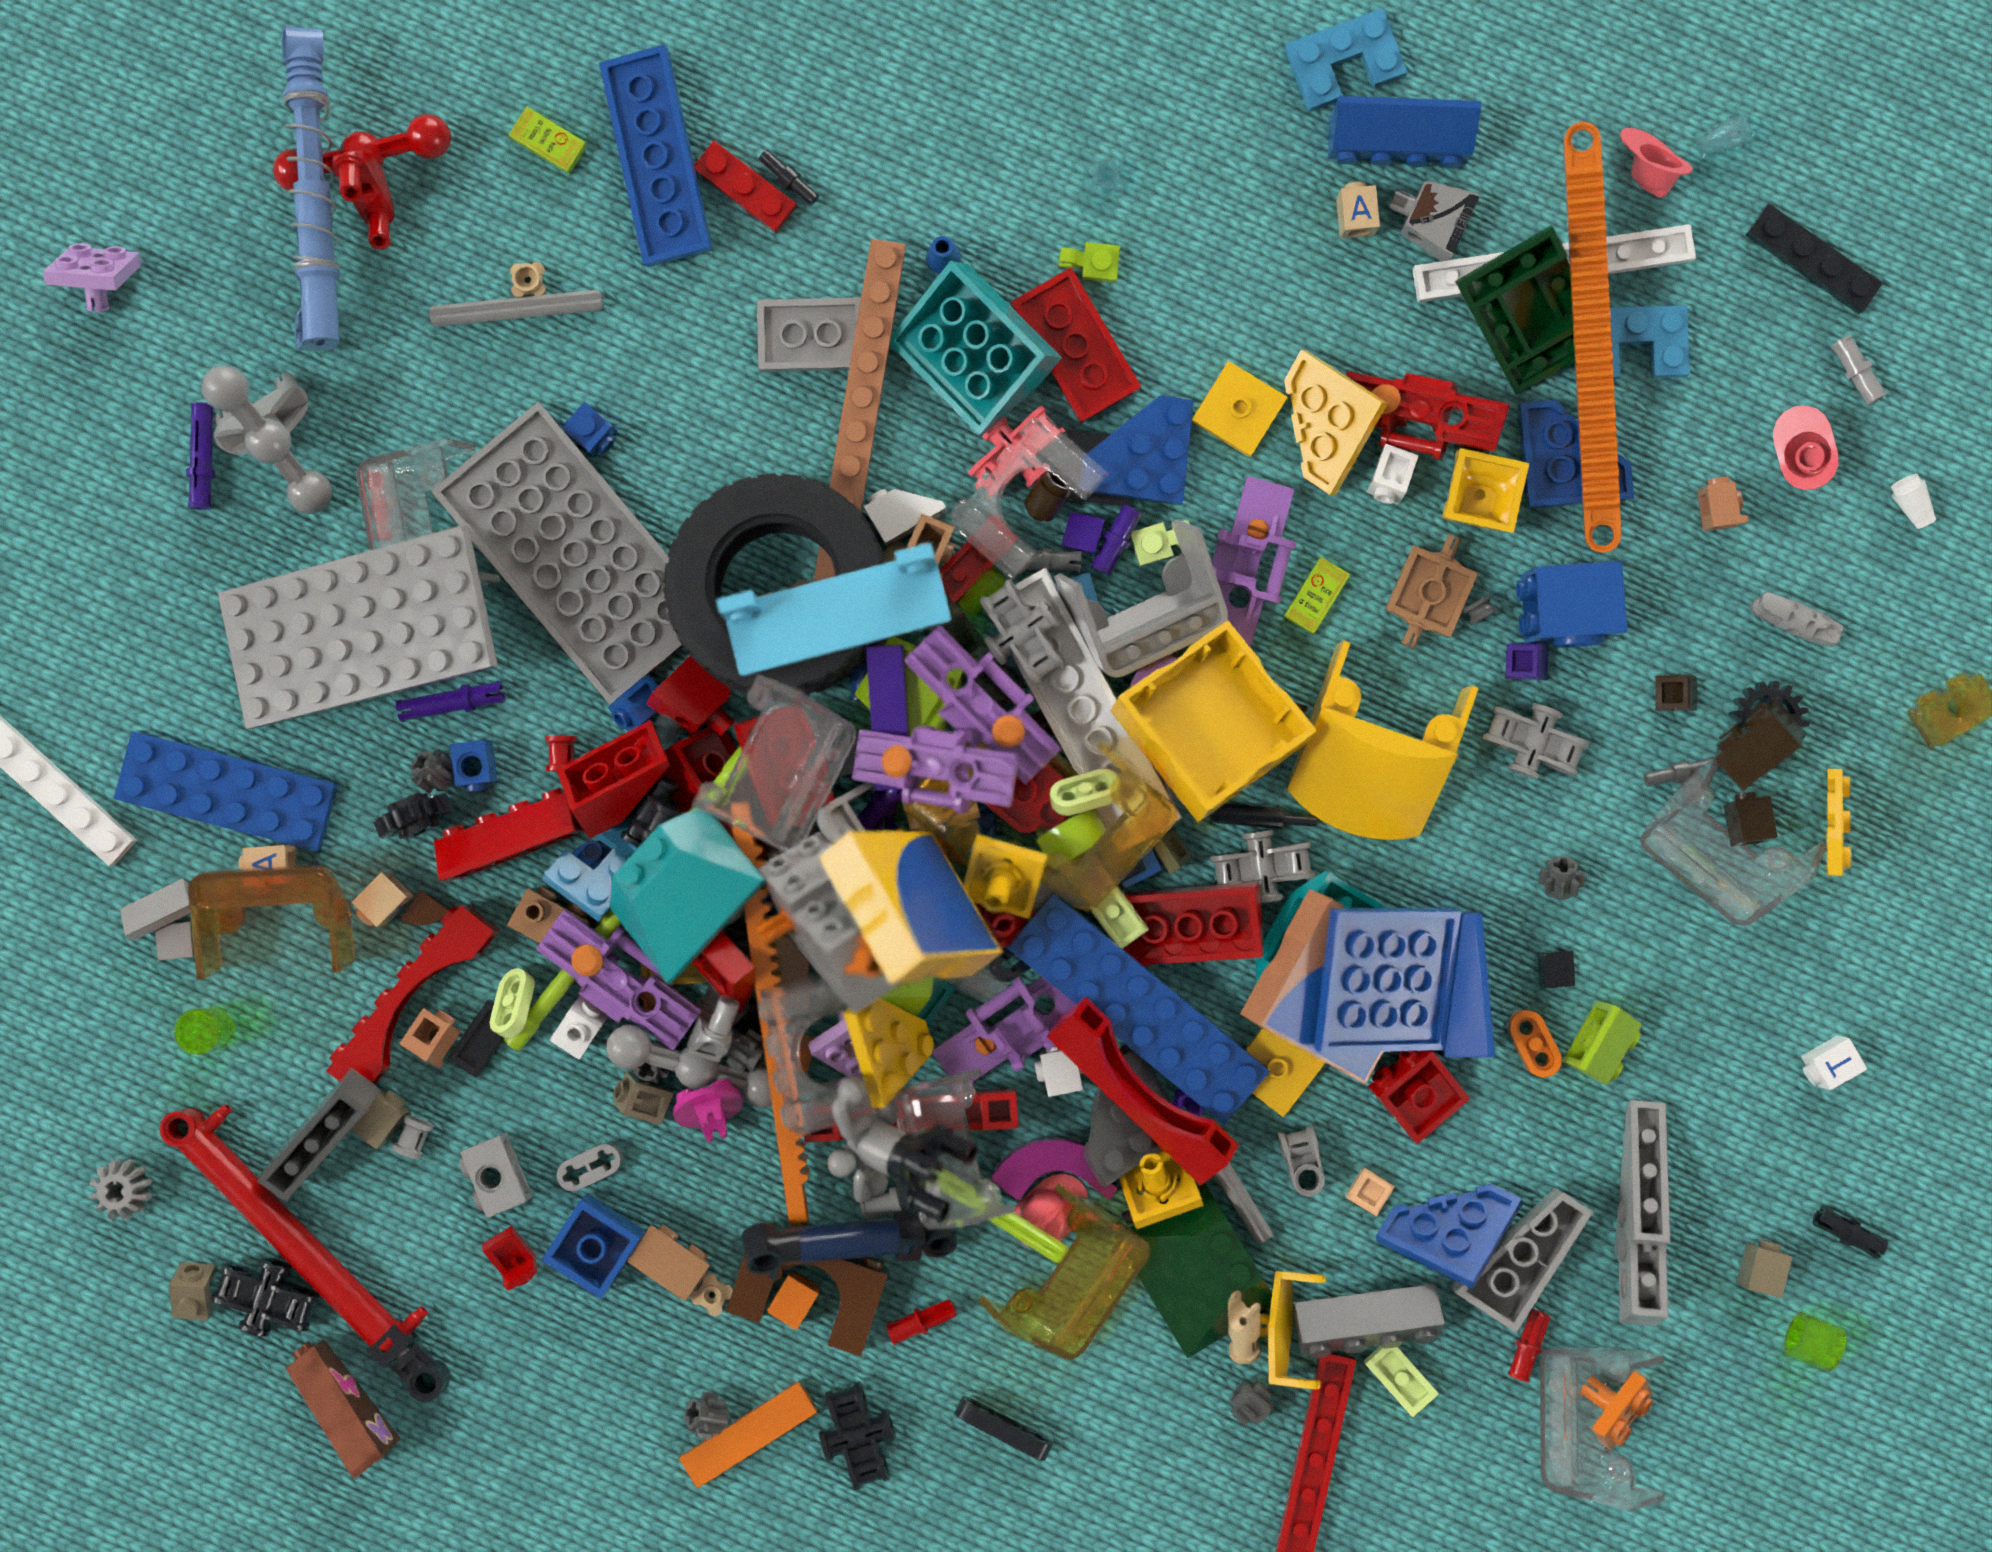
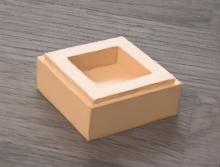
M1362 1167L1345 1197L1377 1217L1395 1186L1367 1168Z

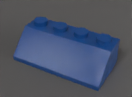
M1339 96L1329 117L1328 159H1337L1338 163L1347 165L1355 164L1358 160L1372 161V164L1377 166H1387L1393 162H1406V165L1410 167H1423L1428 163H1441V166L1444 168H1459L1462 164H1467L1473 155L1482 101Z
M1463 911L1461 914L1445 1050H1438L1439 1055L1443 1057H1495L1482 913Z

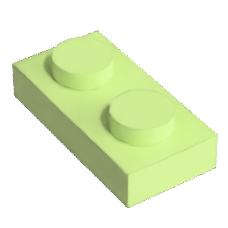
M1380 1345L1363 1361L1412 1417L1439 1394L1398 1347L1385 1349Z

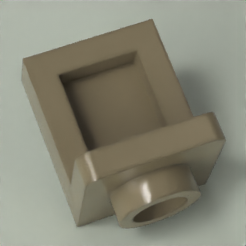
M189 1262L180 1263L169 1284L173 1318L209 1320L213 1312L209 1284L216 1272L215 1265Z

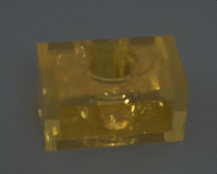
M1965 672L1960 673L1945 682L1947 688L1938 693L1932 690L1915 699L1918 705L1907 710L1928 747L1942 746L1992 717V691L1982 674L1967 676ZM1950 699L1954 700L1957 704L1955 716L1951 715L1948 710Z

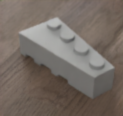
M1554 1188L1504 1235L1473 1289L1458 1281H1455L1449 1287L1457 1295L1517 1333L1593 1211L1559 1189Z

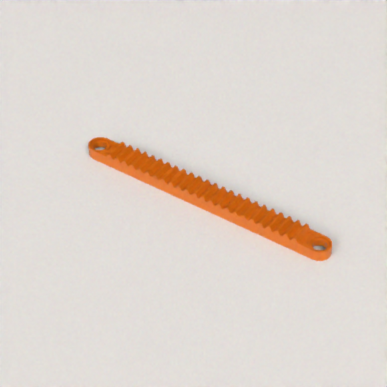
M1581 121L1573 124L1567 130L1563 149L1584 538L1589 548L1596 552L1606 553L1616 548L1621 540V515L1605 197L1600 132L1595 125ZM1586 131L1592 136L1593 142L1588 150L1578 151L1572 146L1571 140L1575 133ZM1599 525H1607L1613 531V539L1607 545H1598L1593 540V531Z
M750 802L731 803L730 811L734 841L758 870V868L766 864V860L758 858V855L764 851V846L756 844ZM762 886L744 905L751 960L752 965L755 967V988L790 1226L809 1224L804 1182L809 1179L810 1168L805 1167L808 1154L803 1153L806 1146L804 1139H801L804 1130L803 1126L798 1125L801 1122L802 1112L796 1111L799 1108L800 1098L794 1097L798 1090V1084L792 1083L795 1080L796 1070L790 1069L793 1066L794 1057L787 1055L791 1051L792 1043L785 1041L789 1037L790 1029L783 1027L787 1023L788 1015L781 1013L786 1006V1001L779 999L783 995L784 987L777 985L782 978V973L774 970L780 964V959L772 956L777 952L778 944L771 942L765 946L755 931L758 926L774 917L766 914L771 909L772 902L764 900L769 893L767 888Z

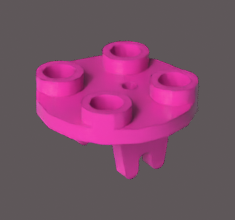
M717 1080L709 1087L698 1090L686 1089L676 1095L677 1103L674 1106L673 1115L675 1121L681 1126L701 1128L707 1142L711 1143L714 1140L713 1133L716 1131L719 1132L722 1139L727 1138L726 1121L735 1116L743 1107V1095L738 1088L732 1086L730 1080Z

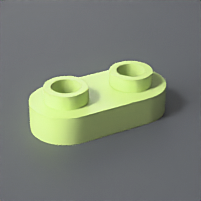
M1097 769L1060 780L1050 790L1052 808L1061 815H1074L1111 804L1120 796V779L1112 770Z
M520 968L510 970L501 979L490 1017V1028L503 1038H512L524 1029L534 992V978Z

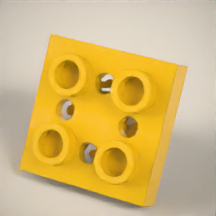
M977 834L963 886L973 902L984 905L989 911H1005L1029 919L1048 855ZM1004 859H1010L1012 863H1010L1009 861H1004Z
M1163 1149L1158 1150L1154 1154L1151 1153L1143 1156L1137 1166L1119 1178L1136 1229L1204 1206L1195 1180ZM1144 1190H1146V1192H1144L1143 1195L1138 1194V1192L1142 1193ZM1166 1199H1169L1166 1204L1160 1203V1200L1164 1202Z

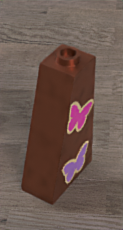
M322 1339L313 1346L308 1341L292 1354L295 1361L285 1369L348 1472L355 1479L381 1459L401 1438L327 1342Z

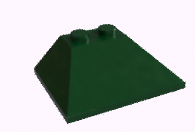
M1552 225L1455 281L1515 395L1575 362L1570 264L1566 258L1568 255Z
M1205 1182L1202 1185H1197L1204 1206L1136 1229L1133 1224L1114 1236L1187 1359L1228 1334V1303L1235 1291L1239 1290L1241 1292V1301L1249 1309L1255 1303L1260 1304V1314L1271 1308L1272 1300L1271 1291Z

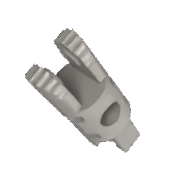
M1765 592L1750 605L1751 613L1757 616V618L1760 617L1762 620L1773 624L1774 627L1806 641L1832 648L1840 640L1843 625L1820 611L1790 598Z

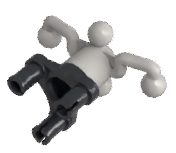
M848 1077L842 1080L838 1086V1097L833 1103L832 1113L841 1135L847 1139V1146L845 1149H837L830 1154L828 1168L831 1173L838 1177H846L854 1171L857 1162L858 1169L853 1178V1195L857 1202L864 1203L871 1196L881 1195L888 1186L887 1176L896 1180L900 1194V1207L912 1213L918 1211L938 1223L944 1222L950 1214L951 1202L927 1192L926 1183L934 1184L940 1178L931 1173V1170L942 1173L943 1163L937 1159L944 1153L966 1165H970L977 1156L978 1144L953 1134L951 1128L940 1123L936 1124L930 1131L918 1136L892 1126L898 1118V1108L893 1101H890L885 1108H871V1116L862 1115L852 1122L847 1108L849 1105L854 1106L864 1100L866 1086L857 1077Z

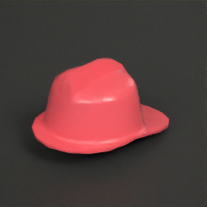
M1625 128L1621 131L1620 137L1622 142L1634 153L1631 176L1642 189L1658 198H1662L1668 194L1681 175L1692 173L1693 167L1687 161L1678 157L1651 134L1636 128Z
M1804 405L1794 406L1785 411L1776 421L1773 430L1774 445L1781 471L1785 479L1794 487L1803 490L1817 489L1827 484L1834 477L1839 465L1838 450L1831 425L1827 417L1817 408Z
M1063 1173L1054 1174L1042 1180L1015 1206L1013 1212L1060 1241L1086 1215L1089 1204L1088 1193L1082 1182L1074 1176Z

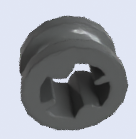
M1490 594L1462 610L1464 614L1470 615L1469 623L1471 625L1498 609L1497 605L1490 603Z

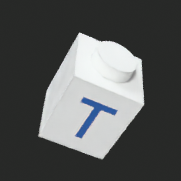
M1835 1036L1801 1056L1806 1065L1803 1067V1071L1808 1080L1814 1086L1817 1085L1828 1090L1836 1088L1867 1070L1850 1038Z

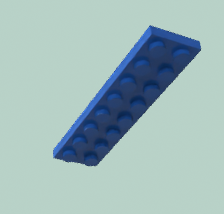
M1054 892L1048 896L1007 945V949L1075 1004L1086 996L1111 1020L1114 1036L1223 1124L1230 1119L1270 1072L1263 1063Z

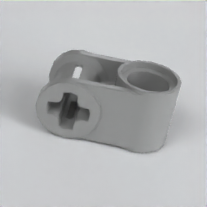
M1308 1125L1306 1130L1290 1134H1284L1283 1131L1278 1132L1277 1136L1281 1154L1286 1164L1292 1187L1304 1196L1319 1194L1324 1187L1325 1177L1313 1126ZM1304 1170H1313L1316 1176L1315 1183L1309 1188H1302L1298 1183L1299 1174Z

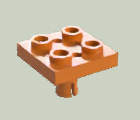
M1635 1370L1618 1393H1615L1600 1382L1594 1375L1587 1380L1590 1387L1584 1384L1580 1391L1582 1396H1585L1604 1410L1592 1427V1430L1598 1441L1610 1451L1613 1450L1616 1444L1621 1447L1632 1433V1429L1629 1426L1637 1416L1640 1418L1644 1417L1653 1404V1400L1650 1399L1653 1393L1647 1379Z

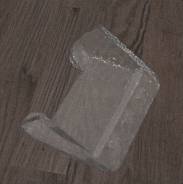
M758 674L748 693V702L755 709L759 710L761 714L725 786L714 782L705 783L700 788L692 806L786 852L808 837L818 813L822 809L853 747L856 730L852 723L799 690Z

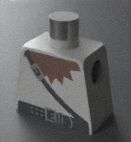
M1424 181L1416 196L1397 189L1389 208L1407 216L1400 231L1402 236L1439 261H1448L1455 252L1480 195L1436 182Z

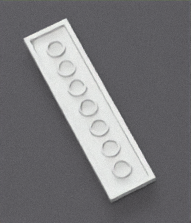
M1044 568L1017 583L1016 587L1023 595L1031 611L1039 606L1040 600L1045 599L1058 616L1061 625L1058 628L1053 626L1045 632L1062 654L1066 665L1062 668L1057 666L1041 677V682L1036 685L1026 674L1014 653L1012 657L1075 773L1080 775L1097 769H1109L1118 775L1121 788L1118 799L1111 804L1095 809L1119 852L1182 818L1172 797L1166 791L1155 767L1110 712L1117 697L1103 671L1098 667L1048 570ZM1047 657L1046 659H1044L1043 661H1041L1040 663H1038L1037 666H1038L1039 664H1041L1042 662H1044L1045 660H1047L1048 657Z

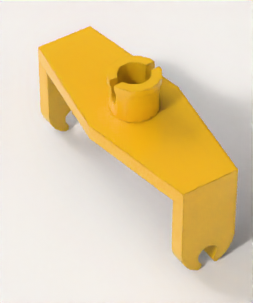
M1275 1271L1270 1315L1260 1314V1324L1266 1325L1264 1328L1260 1327V1337H1268L1269 1384L1320 1389L1319 1380L1287 1376L1293 1331L1292 1280L1326 1283V1275Z

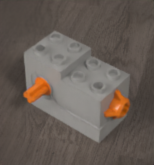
M817 832L758 868V871L766 880L765 886L778 915L758 926L755 931L765 946L788 933L794 945L855 1014L902 983L890 984L866 942L857 920L844 903L819 857L832 847V844L820 832Z

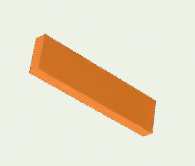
M798 1380L727 1425L720 1434H713L711 1439H705L680 1455L679 1460L698 1489L818 1412V1409L801 1381Z

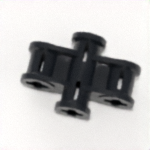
M661 775L627 815L626 818L631 820L627 831H622L620 837L639 848L660 824L683 815L684 812L669 802L673 793L679 791L680 785Z
M262 1258L259 1264L262 1267L260 1273L238 1264H222L220 1271L223 1274L218 1289L212 1293L210 1299L218 1305L246 1313L245 1319L240 1320L238 1325L241 1331L254 1336H269L271 1331L269 1327L270 1321L292 1330L307 1331L309 1329L310 1323L308 1318L313 1303L318 1302L320 1295L312 1289L284 1281L286 1274H290L292 1266L289 1263L274 1258Z
M860 1381L855 1382L851 1388L835 1393L832 1390L826 1391L827 1406L836 1429L830 1432L826 1430L819 1431L822 1450L827 1462L833 1461L834 1456L844 1454L850 1480L855 1491L860 1490L862 1485L882 1479L885 1482L890 1480L888 1465L879 1443L887 1439L890 1442L896 1441V1434L889 1411H881L880 1416L871 1418L866 1395Z

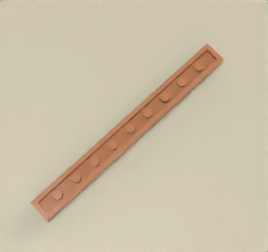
M872 238L829 488H833L846 497L847 501L852 503L861 514L906 252V244ZM820 546L814 581L835 577L832 560L828 553Z

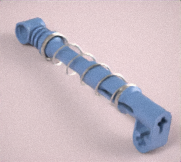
M284 26L282 31L283 61L286 63L288 83L287 88L283 91V105L294 110L295 124H286L284 127L295 129L297 157H288L286 159L288 161H297L298 181L293 183L294 190L288 191L290 194H294L296 219L295 223H291V225L296 227L298 256H293V258L298 259V262L293 265L295 278L300 281L301 307L295 317V343L297 350L334 351L340 343L336 280L339 278L341 270L340 264L334 261V249L338 245L339 240L332 230V216L337 211V208L330 197V183L335 177L334 172L323 164V154L332 147V140L321 131L320 124L330 114L328 92L323 88L322 83L323 33L321 29ZM326 108V115L320 119V110ZM321 134L329 141V146L324 151H322ZM323 167L331 173V178L328 182L324 181Z

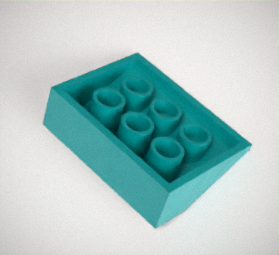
M950 260L893 332L890 345L979 436L984 435L1037 388L1062 359L969 264Z

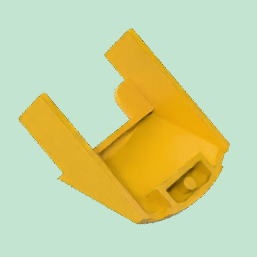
M1343 640L1335 647L1310 718V722L1317 732L1306 745L1300 748L1286 790L1309 814L1345 833L1379 840H1398L1420 836L1458 756L1456 752L1477 695L1478 687L1471 685L1461 689L1453 714L1435 716L1426 726L1422 741L1355 718L1361 701V692L1356 683L1339 676L1350 647V642Z

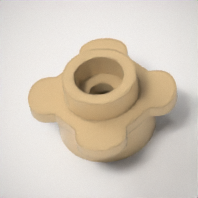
M534 262L532 265L528 263L514 264L510 269L514 284L511 288L512 294L517 298L530 294L535 296L544 295L546 292V287L542 281V275L545 273L544 266L539 262ZM527 277L531 278L530 283L525 282Z
M709 1273L703 1277L702 1285L693 1292L691 1300L694 1305H702L708 1309L709 1315L718 1316L723 1310L722 1305L726 1299H730L733 1288L731 1285H725L723 1281L716 1279L714 1274ZM710 1292H714V1293H715V1297H714V1298H711V1297L709 1296V1293H710Z

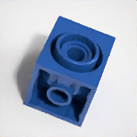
M1622 561L1535 567L1520 575V580L1516 583L1517 600L1519 602L1522 601L1523 615L1519 616V632L1521 636H1525V644L1554 642V646L1557 648L1603 644L1605 639L1627 632Z

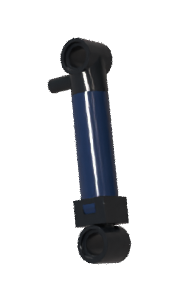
M908 1210L894 1211L893 1219L776 1229L769 1223H757L747 1227L741 1235L747 1269L754 1274L768 1273V1277L772 1280H779L782 1277L783 1267L787 1264L894 1254L896 1262L920 1260L922 1252L928 1257L939 1258L951 1254L958 1245L950 1214L944 1222L938 1223L918 1211L912 1213Z

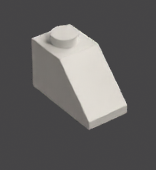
M886 489L876 492L867 499L869 504L864 506L867 515L886 547L913 533L922 513L934 519L947 513L943 501L893 489L888 493Z

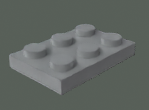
M861 297L757 300L759 372L849 370Z

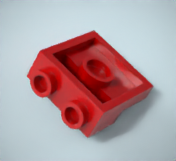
M1432 1050L1400 1051V1059L1390 1068L1388 1066L1379 1068L1372 1076L1373 1082L1367 1086L1416 1144L1421 1142L1470 1100L1469 1096Z

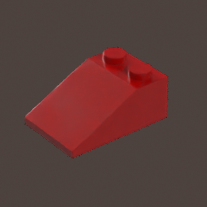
M649 720L556 770L571 812L589 839L621 823L666 771L670 763L652 721Z

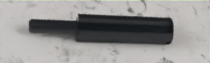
M1225 803L1210 814V822L1218 824L1282 829L1283 824L1316 827L1318 824V818L1315 816L1284 814L1283 808Z

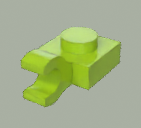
M1086 242L1084 252L1073 248H1061L1058 267L1082 269L1081 280L1116 283L1120 246Z

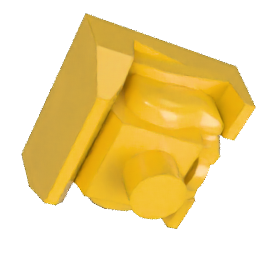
M1460 448L1455 453L1456 460L1442 519L1493 531L1514 533L1529 463Z

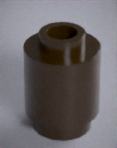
M1050 469L1047 473H1043L1024 500L1028 514L1037 521H1052L1071 494L1072 482L1065 473L1056 469Z

